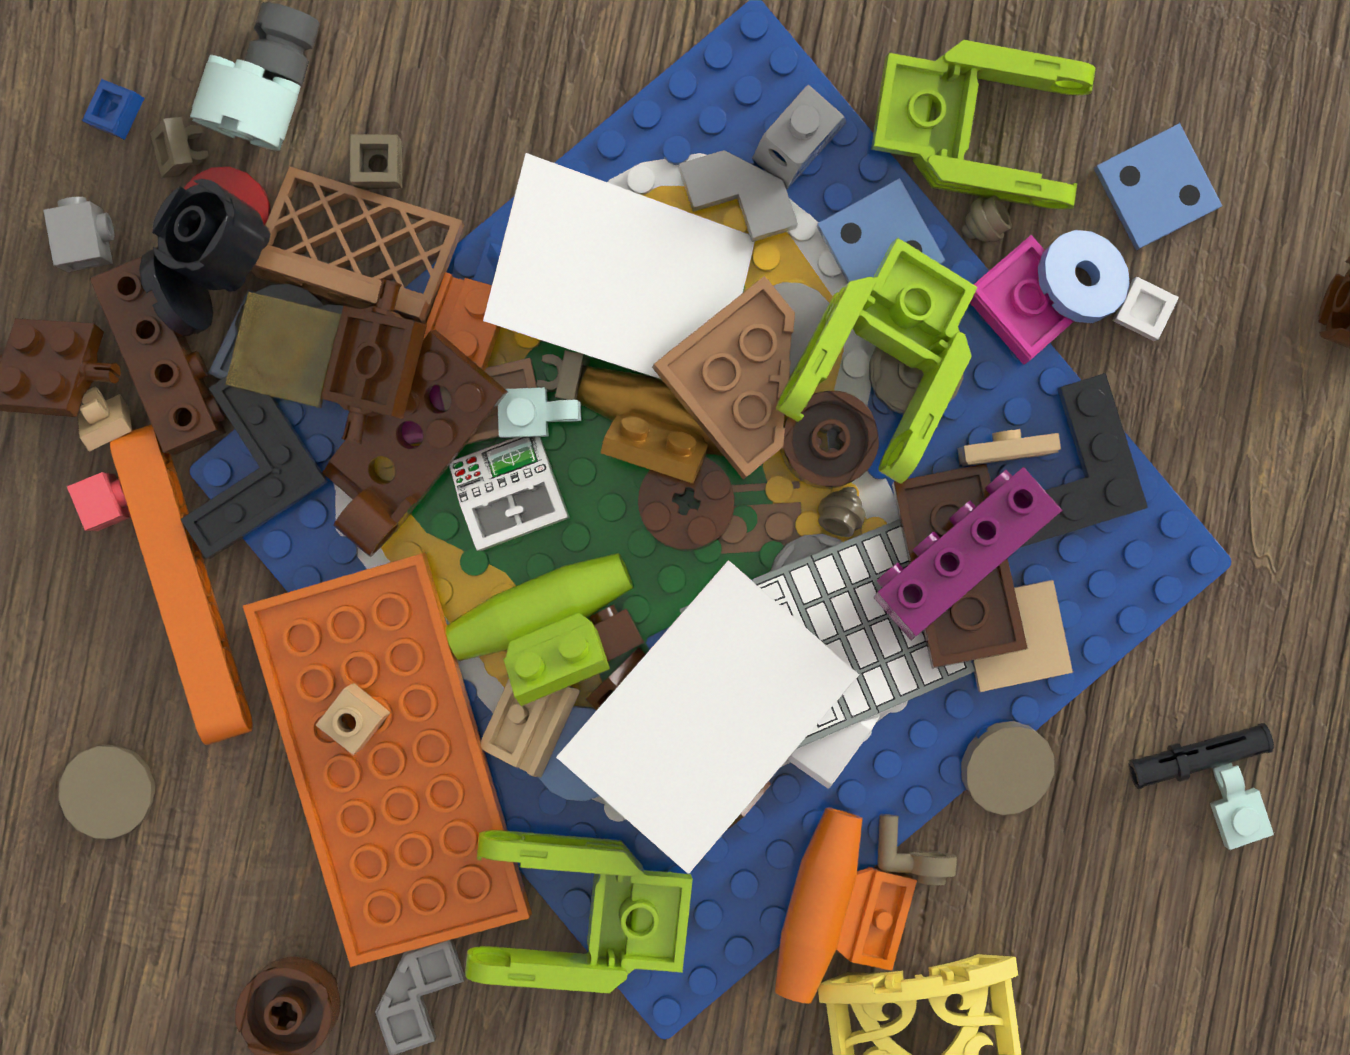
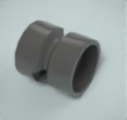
M271 2L261 3L254 25V30L259 35V39L249 42L244 61L265 69L263 77L272 81L274 77H280L302 87L309 64L308 59L303 54L305 50L313 49L320 26L319 21L291 7Z

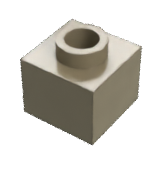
M350 134V182L354 187L361 189H402V141L398 135ZM383 158L387 160V167L383 172L372 171L371 165L375 159Z

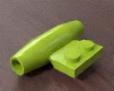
M619 553L562 566L490 597L446 626L447 640L458 661L507 650L506 658H503L514 697L523 706L610 669L598 631L587 617L633 589V583Z

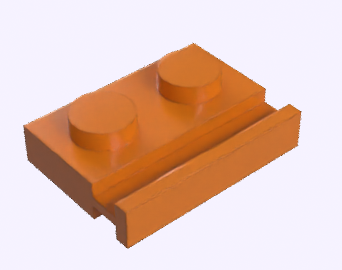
M445 272L426 322L427 327L424 335L425 338L430 331L436 329L484 371L501 329L500 326L483 321L492 285L468 278L464 280L453 277L452 274Z

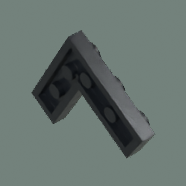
M249 362L209 387V390L260 468L180 519L206 559L213 558L328 483L327 478L262 378Z
M1106 373L1057 388L1085 478L1045 490L1063 511L1021 547L1148 508Z

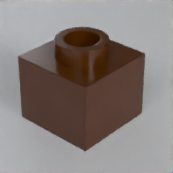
M613 604L588 617L598 631L607 661L644 643L627 608L617 612Z

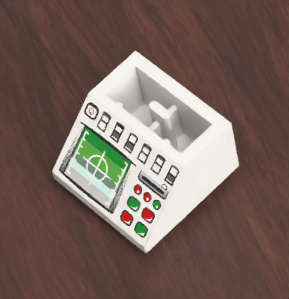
M541 437L513 438L453 460L449 465L460 507L477 551L486 550L570 519Z

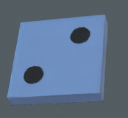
M1180 123L1094 168L1135 250L1222 207Z
M900 178L817 223L816 226L847 283L866 277H874L890 244L897 238L940 264L945 262L941 251Z

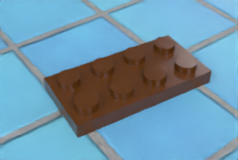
M986 463L910 478L901 484L896 481L893 482L892 488L909 564L918 558L913 549L932 532L935 531L941 538L954 527L949 518L970 500L977 507L990 496L984 489L991 483ZM1008 558L923 630L932 669L1028 649Z

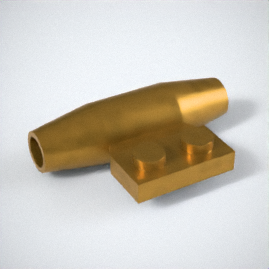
M587 367L578 390L577 400L581 402V405L613 421L604 437L601 454L690 483H694L706 454L724 456L662 380L642 374Z

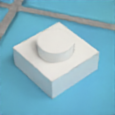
M1135 277L1131 281L1125 301L1118 308L1112 321L1152 341H1156L1159 339L1179 297L1139 277Z

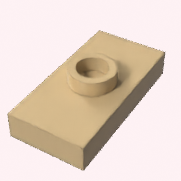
M1020 429L992 433L993 442L965 445L957 448L959 465L962 464V467L1051 455L1061 450L1059 433L1021 438Z

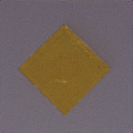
M248 292L225 385L322 408L324 399H320L341 314Z

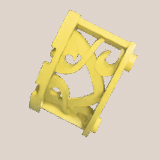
M977 954L959 961L928 967V977H923L920 974L915 975L913 979L904 980L903 971L880 973L846 972L821 982L818 988L819 1002L826 1003L833 1055H855L853 1045L872 1041L876 1046L867 1049L863 1055H912L899 1046L890 1036L899 1033L908 1026L915 1014L917 1000L927 998L934 1012L942 1020L952 1025L961 1026L951 1044L941 1055H979V1050L982 1046H993L992 1041L985 1033L978 1032L979 1027L985 1025H993L997 1055H1021L1011 978L1018 976L1016 957ZM989 991L991 1013H984ZM952 994H960L961 1002L957 1005V1008L959 1010H967V1013H955L946 1009L945 1002L947 998ZM886 1003H895L900 1006L901 1013L895 1020L883 1025L879 1024L878 1021L890 1019L888 1015L882 1012V1007ZM848 1004H851L863 1028L862 1030L851 1032Z

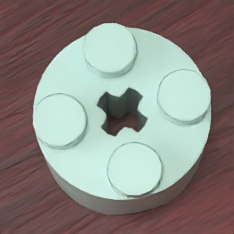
M210 55L198 87L190 118L197 124L232 138L237 136L250 140V144L280 151L301 86L280 77H274L273 81L263 77L265 69L253 63L237 59L236 63L227 59Z

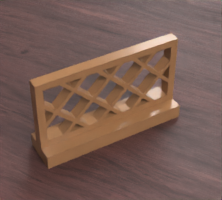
M289 166L265 225L270 231L269 243L261 251L259 259L251 271L257 278L276 284H292L308 290L316 297L357 309L375 307L381 279L390 281L395 278L396 282L402 284L399 290L394 312L401 315L404 319L426 324L442 279L461 236L464 223L460 219ZM298 183L314 187L321 199L297 211L291 202ZM323 191L330 192L333 194L325 197ZM348 198L358 201L363 214L338 224L331 206ZM366 204L374 206L375 208L368 211ZM287 208H288L289 211H290V214L287 215V216H285V213H286ZM326 210L333 228L309 239L301 220ZM390 212L402 215L407 227L381 238L373 220ZM409 218L416 219L419 221L414 224H411ZM369 223L377 241L355 252H351L343 234ZM296 224L303 242L287 250L272 246L278 231ZM434 225L447 229L448 233L444 243L425 252L416 234ZM412 236L420 255L395 267L386 248ZM338 237L346 256L329 264L319 261L313 248ZM308 251L311 258L302 256L301 254ZM382 251L390 269L372 278L362 275L356 262ZM437 258L435 266L432 268L430 261ZM425 264L430 278L424 294L406 289L400 276ZM351 265L354 272L343 268Z

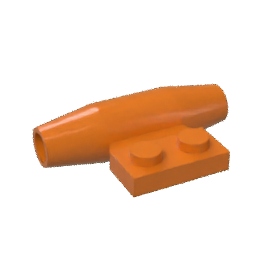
M825 808L801 860L782 928L775 993L786 999L806 1004L812 1003L836 950L852 963L893 970L917 880L909 875L884 872L870 866L857 871L863 819L860 816L834 808Z

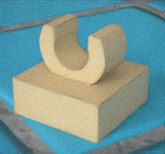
M96 386L86 391L82 398L84 405L80 406L81 413L78 414L79 437L90 452L131 432L132 428L130 409L120 394L105 401Z

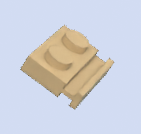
M508 679L481 739V749L514 767L526 771L531 776L541 778L580 690L568 686L521 706L514 697L510 680Z

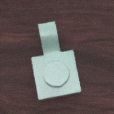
M545 387L506 389L508 393L498 404L500 438L549 436L548 422L581 421V402H578V400L548 402L547 389Z
M1232 763L1213 767V773L1223 799L1211 802L1210 805L1224 846L1232 850L1274 835L1260 791L1255 788L1245 791V783L1239 766H1233Z

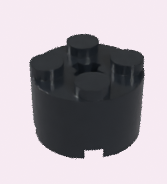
M194 180L197 185L187 190L180 186L164 200L155 216L152 233L158 236V249L153 247L155 256L165 266L205 289H224L228 292L238 290L244 284L248 273L255 266L261 251L268 245L270 240L269 228L263 224V220L255 208L211 180Z

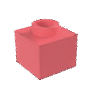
M101 472L67 486L84 530L100 531L131 518L120 480L116 478L115 474Z

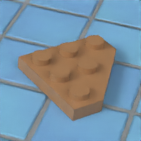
M765 276L652 366L653 370L742 479H745L783 448L785 428L783 426L785 414L776 410V406L790 377L791 360L789 359L791 336L794 332L795 312Z

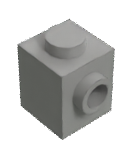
M70 197L59 200L57 202L58 207L43 210L54 266L66 272L113 264L109 241L114 240V227L110 215L107 212L104 213L102 208L91 201H87L85 197Z

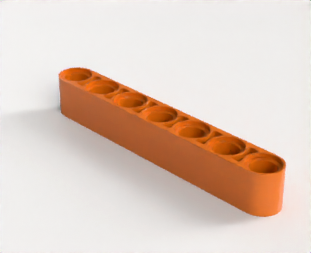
M152 424L132 430L110 441V450L196 730L204 745H210L252 732V716L201 550L180 520L188 515L189 511L172 456L163 452Z

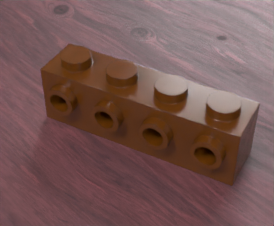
M141 256L92 277L90 281L164 453L176 455L225 434L226 431L221 421L226 420L227 416L213 394H209L203 380L209 374L197 350L191 352L185 336L179 335L168 328L155 313L152 305L158 301L154 297L153 292L146 293L141 284L139 271Z

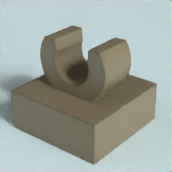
M182 117L163 119L150 134L161 178L179 176L190 165H198L209 156L208 151L202 150L197 152L190 149L187 139L198 138L203 133L202 127L190 125L184 128Z
M566 350L563 360L553 354L543 355L541 361L549 365H555L558 375L550 382L537 380L536 385L539 388L545 387L547 392H556L555 397L560 400H577L578 390L587 367H589L590 358L584 354Z

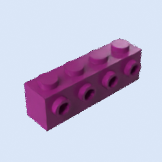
M1024 467L1013 476L1007 470L1002 472L984 488L990 494L988 498L977 507L971 500L949 518L950 522L954 525L953 528L941 538L935 531L932 532L913 549L918 558L905 569L899 563H896L876 581L882 588L873 598L911 641L1063 511Z

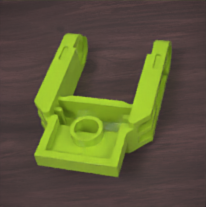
M968 40L961 41L936 61L888 53L885 57L871 150L913 157L914 164L931 188L986 198L995 195L1003 201L1042 208L1072 209L1075 203L1077 183L1071 185L1041 179L1042 174L967 161L964 160V154L969 149L979 86L977 79L1080 96L1092 93L1096 68L1082 61Z
M895 239L885 253L874 277L850 281L846 287H842L839 292L833 295L778 400L776 410L796 422L802 420L804 415L801 412L811 399L817 385L827 379L853 329L856 335L911 368H918L923 371V377L880 461L878 469L881 473L900 484L905 482L921 460L972 357L966 336L959 331L958 325L978 287L903 240Z
M488 830L479 833L477 860H482L483 857L496 861L520 863V868L594 873L587 935L589 952L582 954L491 946L473 947L467 951L465 977L467 979L490 985L611 993L627 979L628 974L634 969L683 973L693 881L691 874L643 870L641 863L621 840L503 830Z

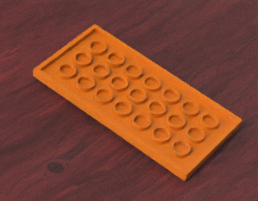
M424 552L243 605L350 967L530 918L532 911L517 862L496 861L483 857L482 860H477L480 832L508 830L486 755L481 749L480 735L459 664L447 640V624L426 553ZM352 683H355L391 712L363 749L354 755L316 726L342 690ZM344 713L342 721L351 729H354L356 726L354 716Z

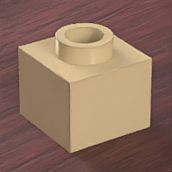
M352 683L342 690L316 726L354 755L363 749L391 712L355 683ZM344 713L354 716L356 720L354 729H351L342 721Z

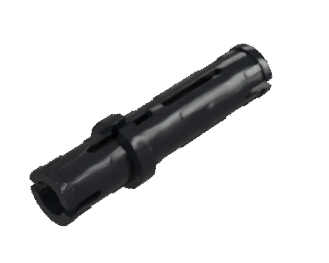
M1260 723L1254 727L1181 746L1179 743L1168 745L1167 751L1129 760L1128 767L1135 787L1142 789L1145 786L1174 778L1181 782L1188 780L1190 774L1226 765L1263 753H1271L1274 749V742L1267 725Z

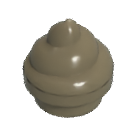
M995 195L988 199L980 197L973 201L970 206V212L965 216V225L962 227L961 233L965 237L970 239L977 238L982 242H997L1004 238V232L1012 228V223L1002 201Z
M845 487L840 491L832 492L822 499L818 507L820 513L818 522L820 526L837 536H852L855 530L862 527L866 514L862 508V501L857 496V491L854 487Z

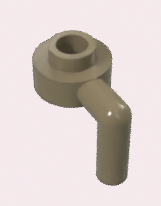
M880 814L877 860L880 870L918 875V883L927 885H945L946 877L956 876L957 856L954 854L933 851L910 852V854L897 853L899 816Z

